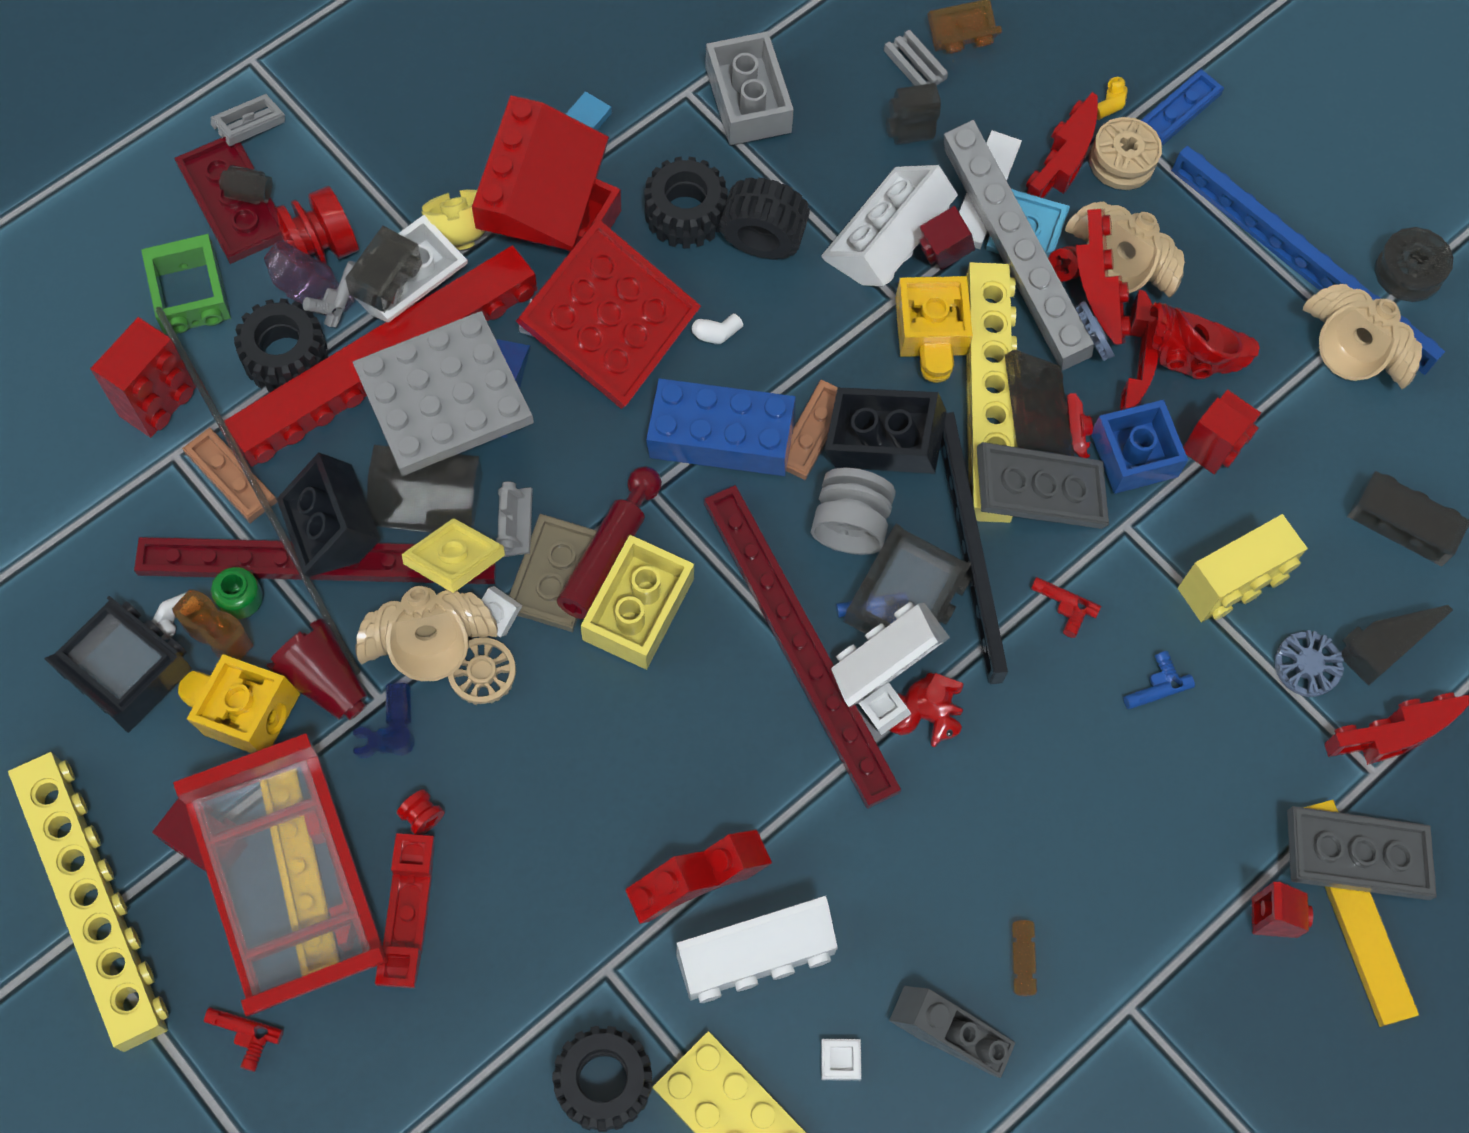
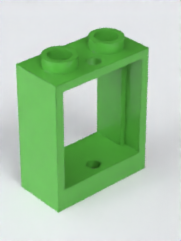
M209 234L141 249L155 317L164 334H179L190 328L203 325L212 326L219 324L223 320L231 319L216 251ZM207 265L214 297L165 308L159 276Z

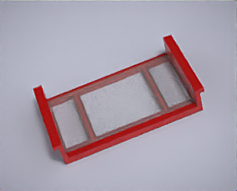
M307 733L173 782L177 797L186 805L246 998L241 1000L246 1017L388 962L323 768Z

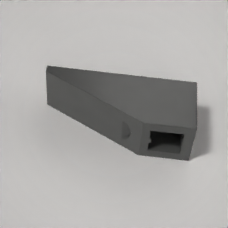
M904 986L889 1019L890 1022L914 1037L997 1078L1002 1077L1015 1045L1014 1041L928 988Z

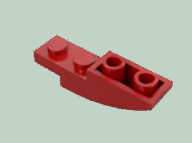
M1092 92L1084 102L1079 100L1071 110L1069 120L1066 123L1061 121L1057 125L1051 136L1054 142L1050 154L1044 162L1045 167L1041 172L1036 170L1030 176L1025 186L1028 188L1027 194L1045 198L1053 187L1064 194L1073 183L1086 157L1095 130L1098 95Z
M1105 209L1087 210L1089 244L1076 245L1081 282L1087 300L1103 330L1115 345L1123 344L1126 342L1125 336H1131L1130 316H1124V303L1129 302L1128 282H1122V275L1108 276V270L1114 269L1113 250L1107 249L1106 236L1112 235L1111 215H1105Z
M1445 693L1434 697L1433 701L1421 703L1420 699H1411L1398 705L1399 709L1389 716L1388 719L1374 721L1367 728L1357 729L1356 725L1340 727L1324 743L1328 757L1363 751L1368 765L1402 755L1435 736L1461 715L1469 705V695L1455 697L1454 693Z

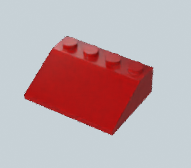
M510 95L472 204L475 228L572 250L579 235L609 136L543 102Z

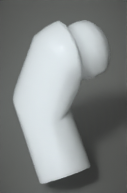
M734 313L722 323L708 319H697L692 325V333L699 340L713 344H722L743 327V322Z
M191 591L165 600L158 607L152 622L164 633L161 637L163 640H167L175 635L176 627L173 622L177 615L197 607L196 598Z

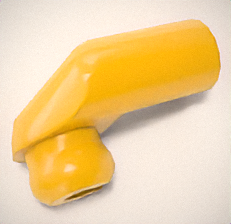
M1113 77L1108 81L1106 100L1098 103L1097 120L1124 108L1128 89L1122 77Z

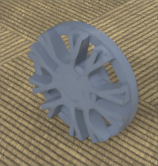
M1083 301L1075 306L1102 359L1105 361L1114 357L1115 355L1107 342L1108 339L1087 303Z
M1307 630L1306 632L1292 634L1280 644L1275 654V669L1279 679L1288 689L1302 696L1317 697L1331 691L1341 679L1342 672L1344 671L1342 653L1331 642V638L1328 639L1326 635L1321 636L1316 631L1311 632V630ZM1306 639L1308 647H1302L1298 640ZM1314 641L1319 643L1317 650L1312 649ZM1289 644V645H1290L1292 648H1294L1299 654H1297V653L1294 652L1292 649H1290L1289 647H1287V645ZM1325 647L1332 656H1324L1322 649ZM1282 655L1292 658L1294 660L1293 664L1282 665ZM1325 663H1335V666H1325ZM1295 670L1297 674L1289 679L1286 674ZM1323 672L1334 675L1331 683L1324 677ZM1300 677L1308 679V689L1297 685ZM1316 677H1317L1318 682H1319V684H1320V686H1321V689H1318V687H1317V684H1316V681H1315V678H1316Z

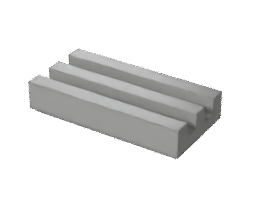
M911 30L906 31L904 37H896L894 43L888 42L885 44L884 52L922 94L947 80V70ZM899 49L911 60V64L898 51ZM917 71H920L927 78L928 82Z
M267 94L211 117V126L214 129L218 128V134L222 138L226 137V143L229 146L285 123V114ZM265 107H268V108H266V109H264V110H262V111H259V112H257V113L254 114V112H256V111H258V110H261V109H263V108H265ZM242 118L241 120H238V121H236V122H234V123H231V124H229V125H226V124H228V123H230V122H233V121H235V120H237V119Z

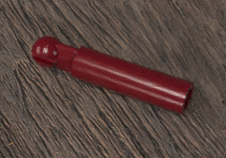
M644 466L635 469L628 479L630 491L628 498L613 502L557 598L558 606L567 614L578 619L586 617L629 535L635 537L645 519V515L640 509L643 501L653 499L661 489L662 481L660 475L653 468Z

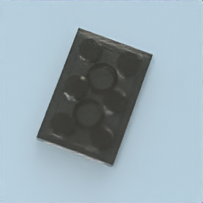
M1015 349L1005 354L1017 447L1074 456L1073 438L1070 432L1068 405L1065 399L1061 366Z

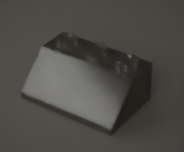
M374 445L368 472L367 505L375 526L433 533L445 523L455 518L473 528L483 475L479 456L456 454L402 476L390 447Z

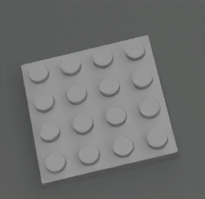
M482 311L353 361L355 370L402 476L534 423L530 409Z

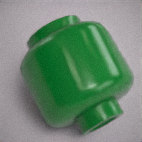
M242 567L224 569L217 574L212 582L211 595L213 601L222 614L231 619L250 617L261 606L263 598L261 586L252 572Z

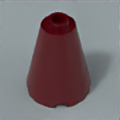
M320 618L309 624L314 629L312 632L303 634L299 631L271 657L272 663H268L266 667L271 672L285 676L297 691L338 720L344 717L352 720L367 707L363 702L367 698V694L329 624Z

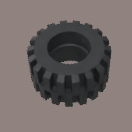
M681 156L675 157L672 163L668 160L662 162V168L656 167L652 171V177H648L646 181L645 218L646 223H649L650 231L657 233V239L662 242L666 239L669 240V245L676 247L677 244H683V248H690V244H696L699 247L704 245L705 239L709 242L715 238V233H720L719 224L727 201V188L724 177H719V170L715 166L709 168V162L702 160L700 163L696 162V157L689 156L688 160H682ZM679 197H691L700 201L701 204L693 208H680L670 202Z
M759 177L758 179L745 178V181H737L730 189L719 224L720 232L725 235L724 238L727 242L732 243L735 248L742 250L746 254L771 260L789 258V255L793 256L799 250L810 209L808 208L807 201L802 199V195L792 190L788 185Z
M280 298L279 303H274L273 299L265 301V306L260 307L259 304L253 306L251 314L246 312L241 317L244 324H237L235 329L238 335L234 337L236 352L250 380H254L255 385L262 389L266 386L268 392L274 391L328 358L327 344L317 317H314L313 312L305 311L302 303L294 301L292 304H289L288 299ZM282 338L298 340L297 344L286 353L278 355L265 353L268 346L276 340Z
M599 1026L590 1027L591 1030L583 1033V1031L576 1033V1038L571 1042L567 1041L562 1047V1053L557 1055L555 1071L552 1075L554 1092L568 1118L574 1123L576 1122L581 1125L582 1128L587 1130L594 1129L598 1130V1132H607L610 1129L618 1130L624 1128L623 1125L626 1123H632L638 1118V1114L641 1110L645 1109L652 1090L651 1063L642 1044L639 1041H635L632 1035L625 1030L620 1032L613 1026H607V1029H600ZM602 1056L612 1057L618 1060L626 1071L627 1080L625 1088L617 1098L611 1101H592L581 1090L580 1073L583 1067L592 1059Z

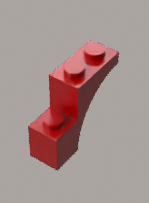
M757 829L728 834L704 851L672 857L625 890L641 924L650 922L663 913L702 894L735 882L747 880L772 864V861Z

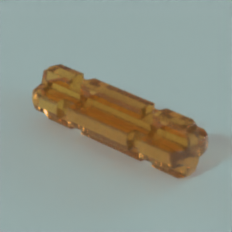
M1029 920L1015 921L1012 924V937L1016 938V942H1013V973L1017 974V979H1014V993L1018 996H1033L1037 993V979L1033 978V974H1036V943L1032 942V938H1035V924Z

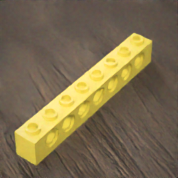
M970 262L966 274L973 332L971 344L966 355L968 481L976 520L980 522L1010 523L1013 516L981 512L977 446L982 442L1011 447L1019 446V427H1014V417L1018 415L1019 399L1018 396H1013V386L1017 385L1018 367L1012 366V356H1016L1017 337L1011 336V327H1014L1016 323V307L1011 306L1010 297H1014L1016 282L1015 277H1010V264ZM985 299H992L997 303H990ZM986 328L995 329L997 333L989 332ZM986 358H994L998 363H992ZM986 388H995L1000 393H991ZM987 418H995L1000 424H992Z
M49 752L9 770L10 779L113 1047L126 1052L167 1032L168 1029L164 1021L169 1018L167 1008L160 996L155 998L150 984L155 982L154 975L146 961L141 963L137 953V949L141 948V942L135 929L132 926L128 928L123 915L128 913L126 904L119 892L115 894L109 882L114 879L113 871L106 859H100L96 848L101 846V841L95 828L92 825L87 826L83 815L88 813V809L79 792L74 793L70 782L75 780V776L67 760L61 761L52 752ZM58 790L57 799L53 803L45 805L46 796L50 792ZM71 823L70 832L66 836L58 838L57 833L60 827ZM79 856H84L83 866L79 870L71 872L70 866L73 860ZM97 889V899L92 904L84 906L83 900L85 895L89 891ZM111 923V932L108 937L103 940H97L98 929L104 924ZM118 958H124L125 966L119 974L111 976V964ZM138 992L139 1001L132 1010L125 1011L123 1007L125 998L131 993Z

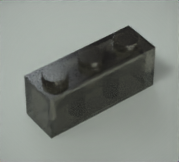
M1377 471L1363 485L1347 516L1441 567L1455 555L1469 527V519L1461 516L1457 510L1444 507L1429 499L1426 494L1414 491L1398 483L1394 477Z

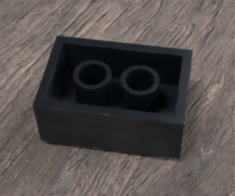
M838 387L825 451L835 468L935 474L947 413L939 392Z

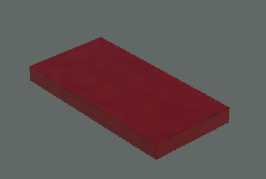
M223 137L174 158L230 264L283 241L279 230L276 207L240 142L229 146L226 143V137Z

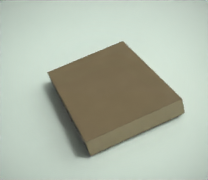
M543 514L539 515L531 536L530 554L524 555L509 597L523 605L517 616L570 632L574 631L578 618L564 612L558 606L557 598L594 537L596 530Z

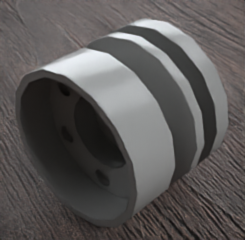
M837 468L828 471L823 479L822 490L819 495L821 504L817 506L811 534L821 544L849 554L866 555L881 551L888 528L886 518L891 513V505L895 498L896 491L894 486L885 478L861 469Z

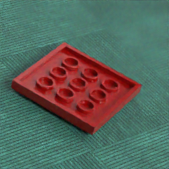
M597 218L516 319V322L622 409L629 403L701 305Z

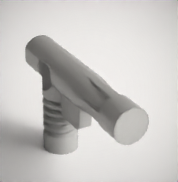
M348 261L337 290L328 288L323 300L306 297L303 301V309L305 311L326 314L324 324L337 328L361 266L353 261Z

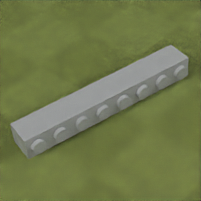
M972 120L945 133V152L1003 262L1010 264V275L1015 277L1016 286L1061 371L1091 358L1094 343L975 121Z

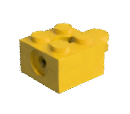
M967 276L900 278L895 297L900 357L920 356L923 377L934 383L944 382L953 371V356L967 355L973 337Z
M222 654L211 675L200 671H191L180 681L178 686V695L189 707H192L187 720L204 736L249 753L273 746L300 696V693L285 676Z

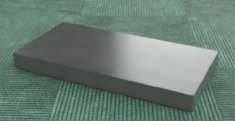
M982 442L977 446L981 512L1099 529L1109 525L1103 461Z
M1294 806L1287 810L1291 882L1423 900H1432L1437 897L1430 825Z

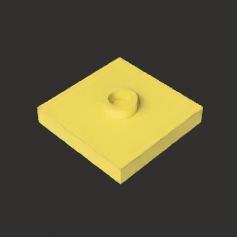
M453 518L401 555L404 565L454 593L504 557L505 552L503 545Z

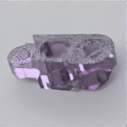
M277 241L264 258L273 284L278 289L284 291L287 297L303 304L306 297L323 300L328 288L337 290L340 284L335 279L331 267L284 241ZM351 293L343 312H346L355 302Z

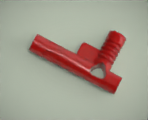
M1038 577L1035 578L1031 590L1060 602L1057 612L1069 617L1063 634L1070 638L1077 636L1085 615L1096 619L1101 605ZM1078 603L1084 605L1086 608L1080 609Z
M209 1007L204 1016V1023L237 1032L234 1044L248 1049L240 1068L255 1072L258 1065L257 1062L261 1057L260 1054H262L263 1046H265L266 1042L278 1045L283 1036V1029ZM258 1029L268 1030V1033L261 1039L257 1038Z

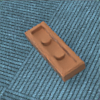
M820 380L793 429L787 472L804 480L807 479L827 442L838 387Z
M210 427L182 448L187 457L249 523H252L277 503L276 497Z

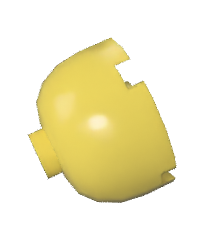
M460 190L461 197L451 199L449 193L431 199L422 206V216L425 215L430 223L436 226L457 250H464L474 246V241L485 233L484 230L476 229L472 204L477 190Z

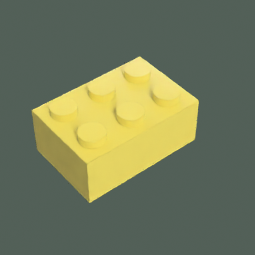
M1281 514L1195 562L1177 589L1201 623L1212 616L1215 620H1219L1233 610V604L1239 601L1247 604L1257 598L1262 593L1260 589L1270 584L1272 588H1275L1290 578L1289 573L1301 565L1299 559L1308 548L1284 515Z
M629 535L581 624L582 640L647 670L694 580V563Z

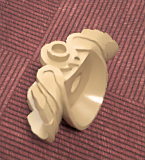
M1094 202L1082 207L1069 219L1065 231L1074 234L1077 238H1082V240L1089 244L1087 210L1105 209V215H1111L1112 235L1106 236L1107 249L1113 250L1114 269L1108 270V276L1122 275V282H1128L1129 293L1139 290L1148 281L1158 287L1161 292L1163 291L1169 298L1176 293L1184 274L1183 251L1175 246V242L1170 236L1159 232L1160 227L1154 215L1148 212L1131 215L1122 206H1111L1105 202Z
M1347 284L1332 285L1321 289L1306 301L1303 310L1324 322L1319 336L1320 355L1323 362L1334 374L1344 379L1358 381L1372 378L1385 369L1386 373L1392 377L1394 382L1398 383L1401 389H1404L1412 382L1416 375L1415 373L1420 367L1422 344L1416 341L1414 332L1409 325L1399 322L1401 314L1395 302L1389 299L1372 300L1367 292L1361 289L1350 288Z
M415 586L404 594L401 602L389 601L383 604L379 610L369 612L365 616L356 637V656L362 665L380 656L388 655L395 668L410 679L438 681L450 676L460 668L467 655L469 636L471 638L497 637L498 627L490 609L474 593L460 594L458 591L452 593L449 590H445L436 595L435 591L431 588Z

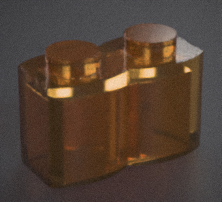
M189 589L172 608L175 617L188 635L198 642L208 644L219 659L224 654L241 660L253 647V643L241 623L233 615L218 610L212 600L199 591Z

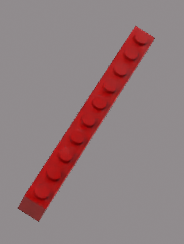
M513 245L406 309L389 323H383L224 420L222 423L230 439L250 467L258 463L267 462L280 449L288 444H296L309 431L318 426L327 425L333 420L335 415L347 408L356 407L363 401L367 395L355 370L353 361L480 311L483 312L486 321L498 319L508 308L518 302H525L533 296L534 292L537 291L536 274Z

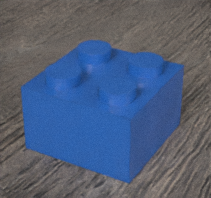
M1164 400L1100 415L1094 425L1091 436L1099 457L1103 461V467L1114 494L1178 478L1188 462L1187 455Z

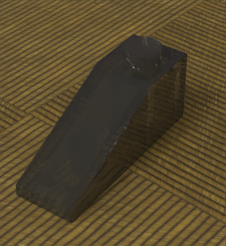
M1449 605L1379 620L1373 622L1364 631L1358 626L1342 640L1347 646L1341 651V656L1344 662L1369 686L1451 613L1453 609Z

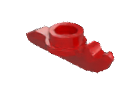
M1070 393L1067 395L1071 445L1079 457L1089 458L1090 455L1087 453V448L1090 446V442H1086V436H1090L1093 432V421L1091 416L1084 415L1083 403L1077 394Z

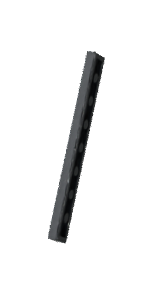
M954 412L946 413L940 449L988 683L990 685L1003 683L1008 673L955 414Z

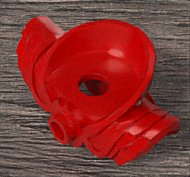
M1154 302L1151 305L1150 316L1158 317L1155 333L1152 338V347L1159 351L1160 364L1170 370L1181 372L1195 379H1205L1215 373L1225 374L1240 371L1258 356L1260 349L1258 341L1243 332H1236L1220 323L1182 311L1178 307L1173 308L1166 303Z

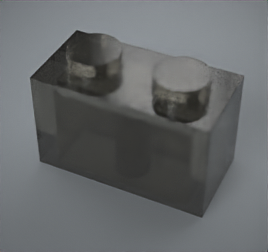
M382 225L345 277L349 294L385 313L391 304H396L403 293V286L409 277L414 278L421 268L422 260L418 244Z

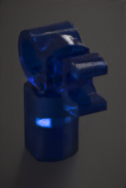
M396 683L386 685V723L390 725L389 727L381 728L378 732H372L364 727L353 730V735L356 738H368V743L365 747L353 749V753L357 757L368 758L376 751H380L381 754L393 753L403 756L412 751L415 739L407 727V724L411 723V686L409 684Z

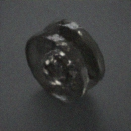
M1418 227L1405 228L1393 234L1385 244L1376 260L1375 273L1379 284L1390 295L1404 301H1423L1438 292L1453 269L1454 257L1450 246L1436 233Z

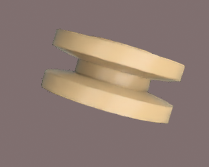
M1130 117L1111 119L1100 127L1095 137L1094 144L1089 153V165L1094 175L1103 184L1122 190L1139 188L1150 180L1162 155V142L1157 132L1141 120Z

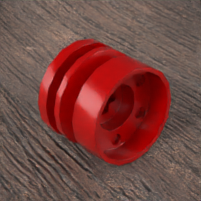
M330 186L308 194L311 210L305 212L302 205L296 199L291 201L295 214L293 218H291L284 205L275 208L282 238L292 258L301 265L306 274L314 271L310 258L312 254H314L321 267L326 266L324 249L328 247L338 260L359 251L350 223Z

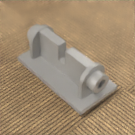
M503 482L502 487L498 489L499 517L496 542L504 546V557L530 554L533 488L517 489L514 482Z

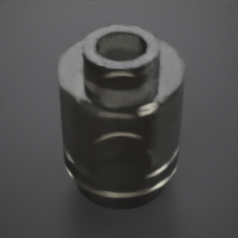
M230 165L228 170H223L219 186L221 190H224L226 198L258 205L260 202L267 203L269 201L273 182L272 178L265 176L263 171Z

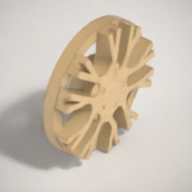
M480 637L468 640V649L472 650L475 657L470 661L464 659L461 665L467 666V670L458 669L448 676L452 689L460 698L474 705L492 704L495 701H499L501 697L508 694L515 680L516 664L512 653L504 644L495 639ZM478 645H484L485 655H479ZM493 647L502 651L496 659L489 657ZM507 660L509 661L508 665L496 668V665ZM509 673L506 683L498 680L497 675ZM467 676V682L458 686L455 678ZM493 681L500 688L497 692L490 686ZM473 683L475 687L469 695L466 691ZM486 687L489 695L478 697L480 688Z

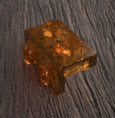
M979 0L932 10L927 13L935 51L945 49L946 53L949 54L964 50V45L975 43L976 47L990 45L994 43V38L1002 33L1001 26L996 27L990 0Z

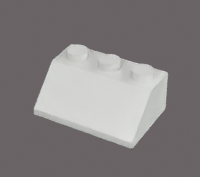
M423 215L358 262L361 268L352 287L351 295L370 315L389 323L468 264V260Z
M909 602L894 613L897 620L887 627L883 623L879 624L865 635L868 641L858 649L853 644L836 656L839 663L833 666L831 670L848 707L864 700L950 638L925 603L914 606L912 602Z

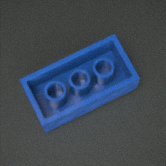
M659 379L646 439L649 457L652 459L785 476L796 418V398L790 395Z

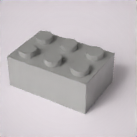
M768 31L707 43L705 68L729 145L791 133L794 109Z

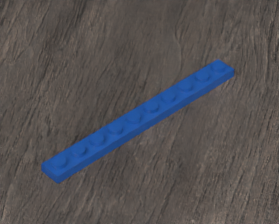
M1188 145L1178 154L1171 170L1175 175L1319 291L1332 285L1347 284L1350 288L1361 289L1367 292L1372 300L1382 299L1360 284L1353 275L1348 274L1335 264L1328 255L1320 252L1310 244L1302 234L1295 232L1285 224L1277 214L1270 212L1261 205L1252 194L1245 192L1236 185L1227 174L1220 172L1211 165L1203 155L1196 153ZM1401 316L1399 322L1409 325L1414 332L1416 341L1422 344V357L1418 370L1426 375L1445 351L1432 338L1425 336L1415 328L1407 318Z

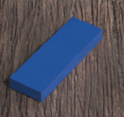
M1200 69L1141 119V121L1150 125L1157 132L1163 146L1222 95L1224 87Z

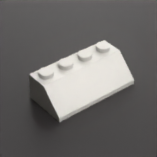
M939 165L895 167L821 257L824 261L861 285L884 286L894 278V273L902 263L912 256L913 250L919 244L918 239L923 237L919 226L948 210L958 194Z
M826 896L678 942L676 957L690 1001L699 998L700 1003H706L722 996L721 991L728 988L736 987L737 992L757 986L759 984L757 979L772 975L773 980H777L794 974V967L808 963L809 968L827 964L831 961L830 956L835 954L838 947Z

